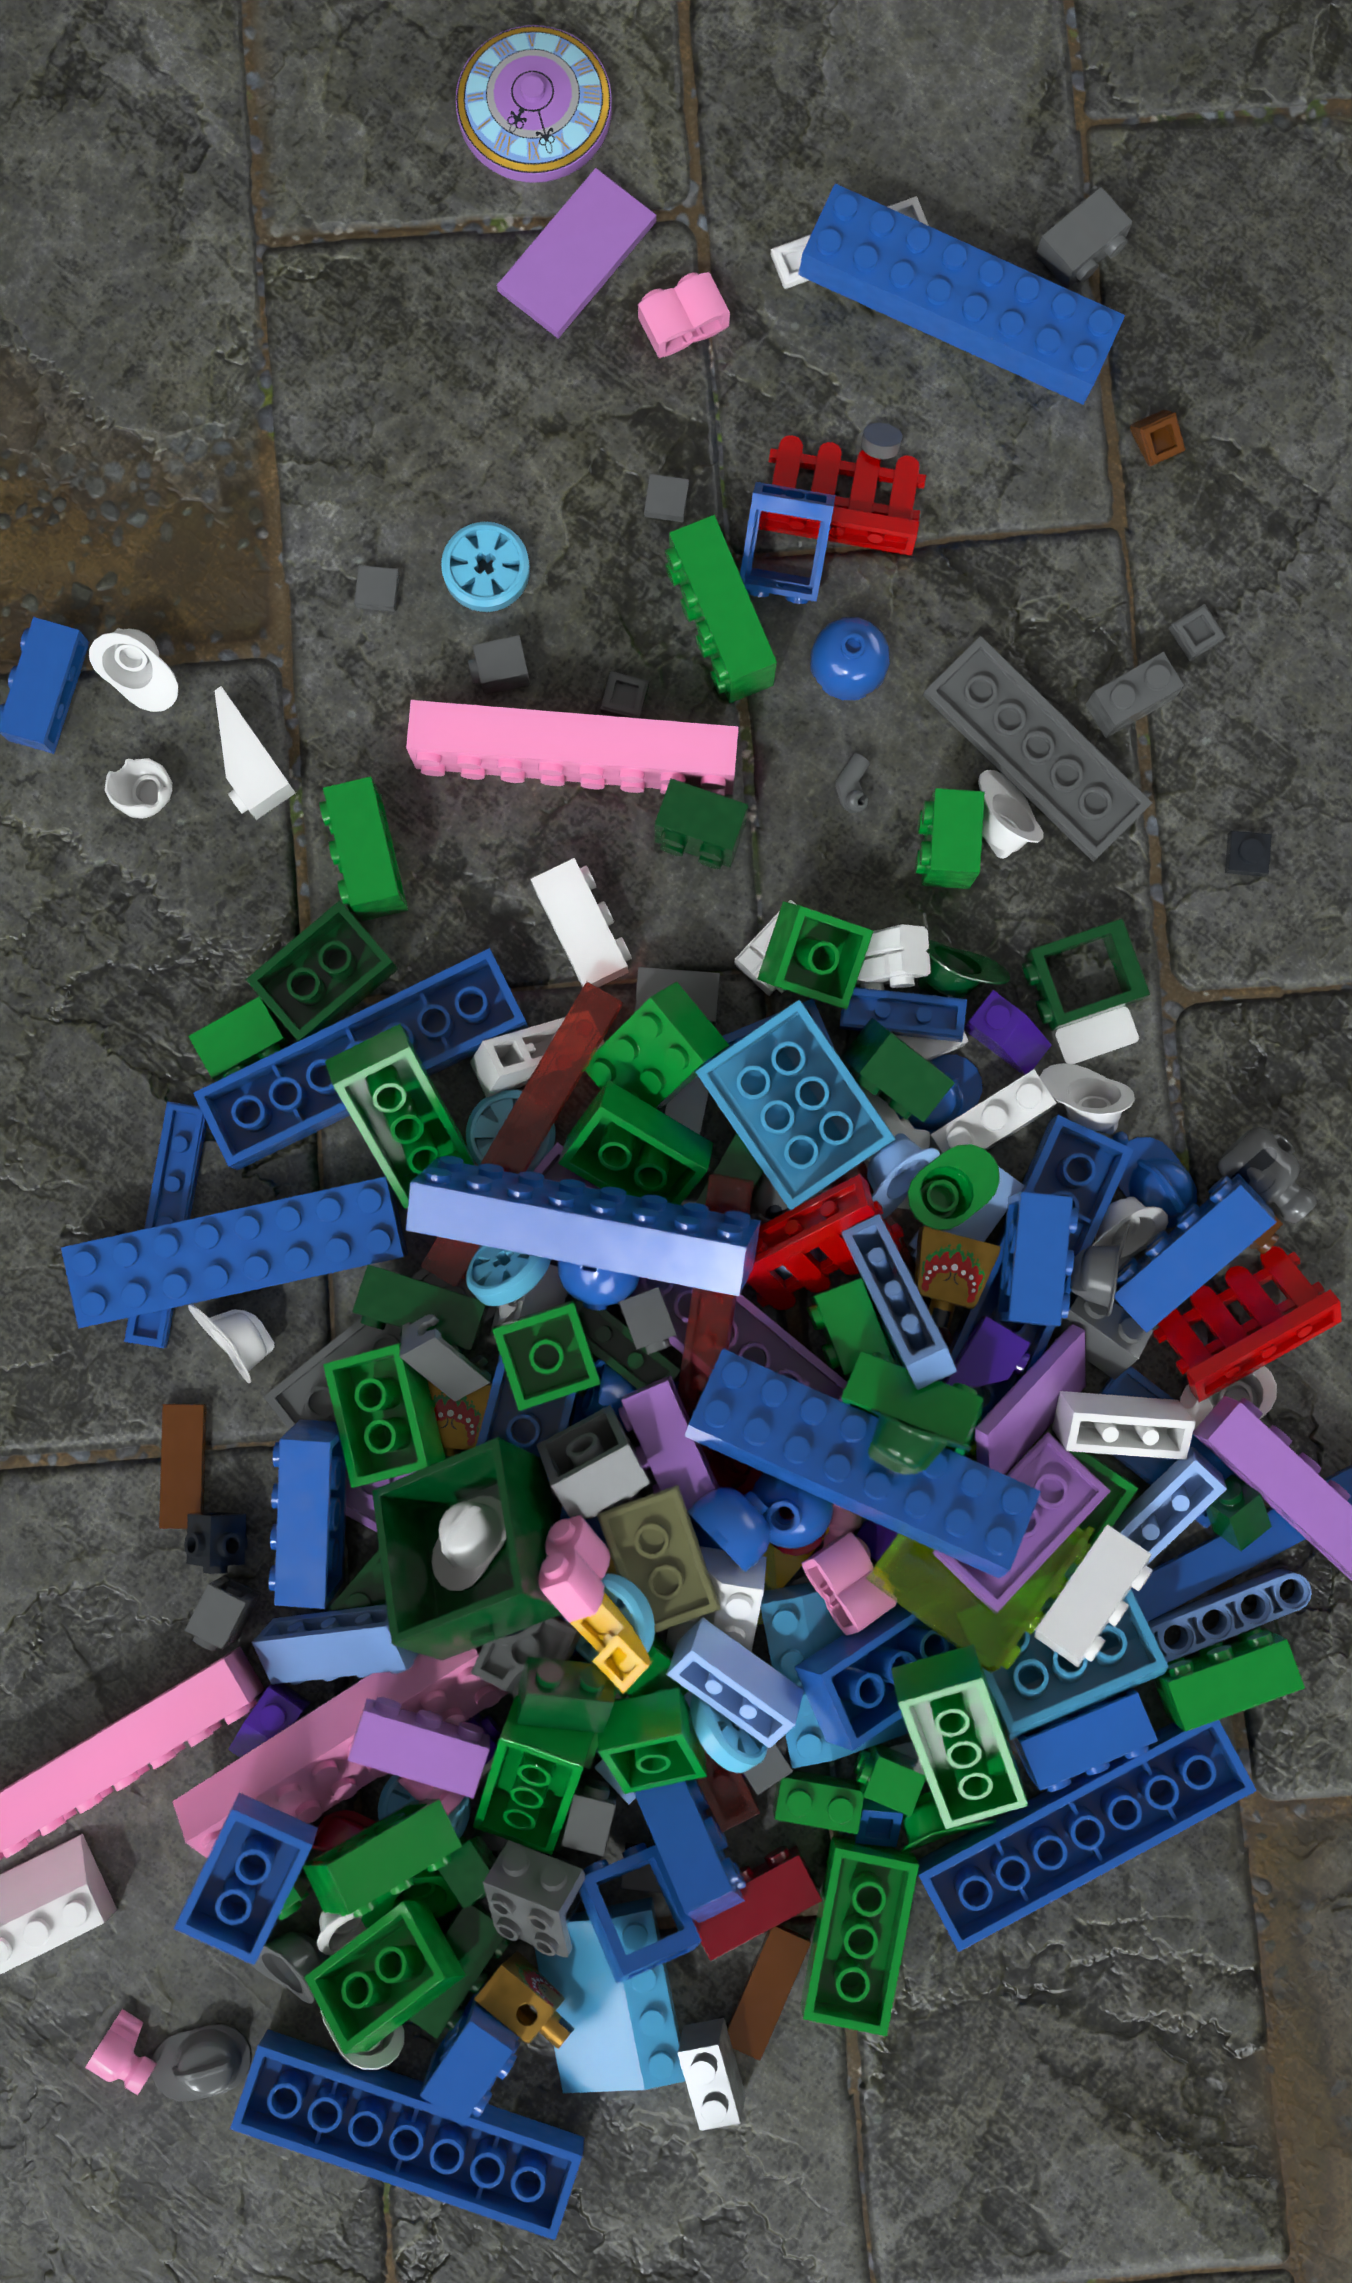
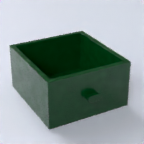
M497 1437L372 1490L392 1645L443 1661L562 1615L541 1591L538 1584L542 1563L548 1556L545 1550L546 1539L549 1530L555 1523L547 1473L540 1457ZM478 1496H492L501 1501L507 1540L482 1577L472 1587L463 1591H451L439 1583L434 1575L432 1566L433 1549L439 1538L440 1520L445 1512L457 1503L468 1501Z

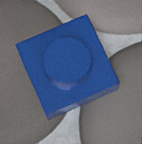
M864 1799L858 1834H854L855 1843L896 1847L903 1813L870 1799Z

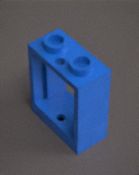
M761 482L755 483L740 576L748 594L757 597H767L769 594L785 596L787 601L797 604H805L809 600L817 601L835 495ZM761 511L821 521L811 578L752 568Z
M640 1843L622 1853L624 1859L610 1865L607 1859H604L583 1870L585 1880L578 1892L617 1985L693 1951L701 1942L692 1918L684 1912L656 1845L647 1848L645 1843ZM650 1864L679 1932L626 1955L598 1886Z

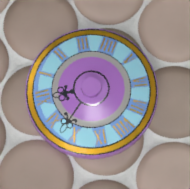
M531 25L512 28L484 42L465 64L456 90L458 122L469 149L481 163L497 174L522 182L556 180L584 166L603 144L612 116L609 79L596 54L575 36L547 26Z

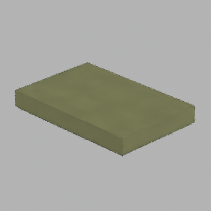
M678 1485L602 1511L597 1515L616 1572L619 1576L634 1583L646 1597L653 1613L655 1632L721 1609Z

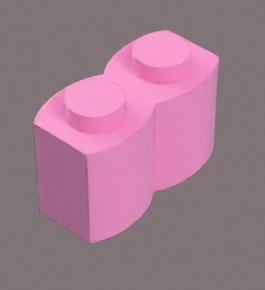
M710 272L702 274L690 273L681 278L674 288L666 290L654 289L648 292L638 304V318L658 358L672 355L693 342L710 338L729 327L730 312Z
M581 1515L560 1520L554 1523L549 1530L545 1544L548 1556L542 1563L538 1584L541 1591L568 1622L594 1615L598 1611L604 1596V1585L601 1580L606 1574L610 1563V1552Z
M851 1532L839 1536L801 1563L812 1586L824 1599L829 1613L846 1636L860 1632L896 1606L892 1595L894 1591L890 1581L873 1568L868 1546L862 1539L855 1537Z

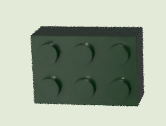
M339 900L245 980L297 1041H300L335 1024L399 969Z

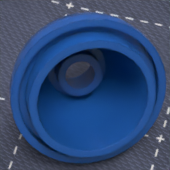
M763 1473L752 1489V1492L768 1508L763 1516L770 1526V1543L783 1548L807 1546L819 1539L831 1522L833 1503L767 1473ZM780 1507H789L794 1513V1518L790 1520L782 1518L779 1513Z

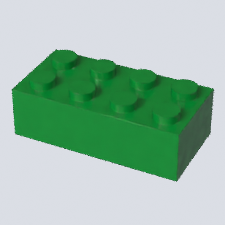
M715 515L670 532L669 548L665 549L668 560L665 563V567L672 585H680L683 596L680 602L688 622L695 620L698 635H695L703 658L708 656L711 658L714 670L710 673L718 694L725 692L730 704L774 686L777 661Z
M401 1023L325 1060L336 1092L404 1209L408 1208L411 1181L436 1158L455 1156L463 1159L464 1164L475 1165L466 1142Z
M971 1644L891 1668L898 1705L945 1828L949 1829L1028 1806L1019 1769L975 1645Z
M516 1695L499 1739L473 1828L552 1855L595 1732L517 1724L518 1696Z
M832 1836L821 1891L822 1901L819 1902L800 2002L804 2020L887 2036L919 1867L914 1853L902 1854L897 1849L859 1844L853 1840Z

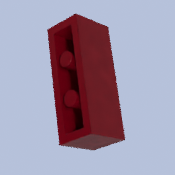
M797 1845L790 1849H787L786 1846L776 1848L764 1857L766 1862L753 1869L749 1866L739 1868L746 1883V1887L740 1889L745 1901L701 1923L693 1920L701 1938V1944L710 1961L822 1901L820 1890Z

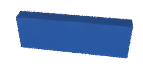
M855 987L847 1010L841 1009L839 1029L862 1031L870 1019L874 1018L894 1035L962 1042L967 999Z

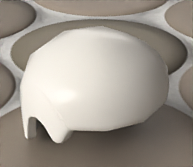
M149 758L126 759L124 766L120 770L108 772L104 791L110 802L117 809L132 818L143 819L158 813L169 802L172 794V780L161 764Z

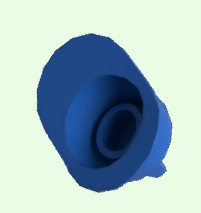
M941 1055L929 1061L955 1083L924 1123L913 1114L909 1117L908 1121L914 1129L926 1130L932 1134L975 1107L982 1093V1078L977 1067L964 1057ZM896 1112L897 1116L901 1120L903 1117Z
M1137 1137L1128 1141L1126 1146L1134 1149L1118 1184L1119 1188L1126 1197H1135L1145 1207L1154 1206L1162 1208L1168 1216L1166 1228L1175 1227L1179 1223L1177 1217L1190 1205L1197 1203V1189L1192 1177L1173 1151L1162 1141L1151 1137Z

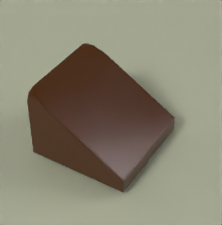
M1162 410L1130 425L1132 435L1148 466L1157 464L1186 450L1176 412Z

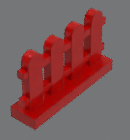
M793 435L782 438L779 449H770L769 462L776 463L773 485L796 488L799 468L815 470L811 491L835 495L838 474L854 477L850 498L835 496L828 541L912 556L920 517V510L913 509L916 488L924 489L926 475L919 474L920 465L916 458L909 455L900 457L896 463L895 470L880 467L881 459L871 457L864 450L858 454L856 463L842 461V450L839 445L833 442L822 444L817 456L802 454V441ZM877 481L892 483L889 505L874 503ZM761 511L759 529L818 539L821 521Z
M859 1174L760 1226L754 1268L746 1284L748 1283L758 1292L756 1294L757 1301L762 1307L770 1304L774 1309L787 1310L793 1307L796 1302L794 1291L802 1287L813 1293L827 1290L831 1284L829 1274L837 1269H840L847 1275L860 1273L841 1232L878 1214L880 1216L884 1214L882 1205L877 1200L873 1202L869 1184L864 1177ZM882 1218L897 1250L900 1252L902 1248L900 1238L904 1236L902 1227L898 1223L890 1226ZM819 1247L829 1258L818 1262L810 1251ZM783 1265L793 1276L784 1280L774 1269Z
M1272 1246L1265 1254L1260 1255L1263 1269L1253 1275L1245 1267H1231L1225 1275L1227 1290L1216 1295L1210 1287L1201 1286L1190 1296L1193 1309L1183 1315L1177 1309H1174L1157 1324L1158 1329L1153 1331L1154 1337L1159 1344L1167 1340L1180 1357V1360L1176 1362V1366L1182 1375L1187 1372L1190 1391L1199 1403L1342 1322L1341 1302L1331 1289L1325 1292L1324 1287L1319 1281L1313 1285L1309 1283L1297 1268L1301 1263L1300 1258L1295 1252L1287 1255L1280 1247ZM1271 1280L1287 1298L1278 1305H1275L1261 1287ZM1236 1300L1252 1318L1242 1325H1239L1226 1308L1227 1305ZM1201 1320L1216 1338V1340L1205 1346L1190 1327Z

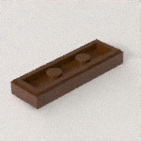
M163 1404L159 1529H187L189 1513H204L207 1404Z
M781 1925L768 1930L727 2025L733 2049L761 2061L810 1947V1938Z

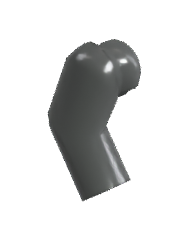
M857 753L852 755L835 782L840 805L849 813L861 812L868 805V796L863 794L859 781L870 766V762Z

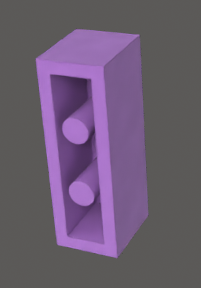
M671 1375L634 1390L622 1398L623 1407L619 1408L621 1419L627 1431L634 1430L640 1442V1445L636 1447L637 1455L644 1470L651 1468L657 1484L652 1486L654 1493L678 1485L688 1511L701 1496L710 1490L720 1488L701 1444L685 1437L690 1418Z
M378 1697L376 1701L367 1698L350 1748L348 1761L474 1798L490 1749V1735L484 1734V1730L481 1727L471 1723L461 1722L457 1726L442 1721V1716L432 1711L419 1710L418 1713L401 1709L400 1703L389 1698Z

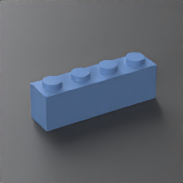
M880 1214L842 1231L841 1233L916 1389H921L957 1372L948 1348Z
M387 1604L273 1618L252 1641L253 1647L271 1684L290 1682V1684L296 1685L308 1680L323 1679L324 1681H331L338 1677L354 1675L362 1678L373 1673L382 1672L398 1674L408 1670L419 1655V1653L392 1645Z

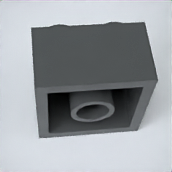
M611 1405L537 1444L550 1484L570 1518L581 1515L583 1519L593 1518L604 1508L622 1498L634 1496L641 1488L650 1484L633 1443Z

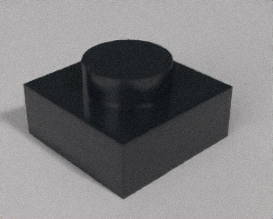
M1231 831L1228 833L1225 873L1261 877L1268 875L1272 834Z

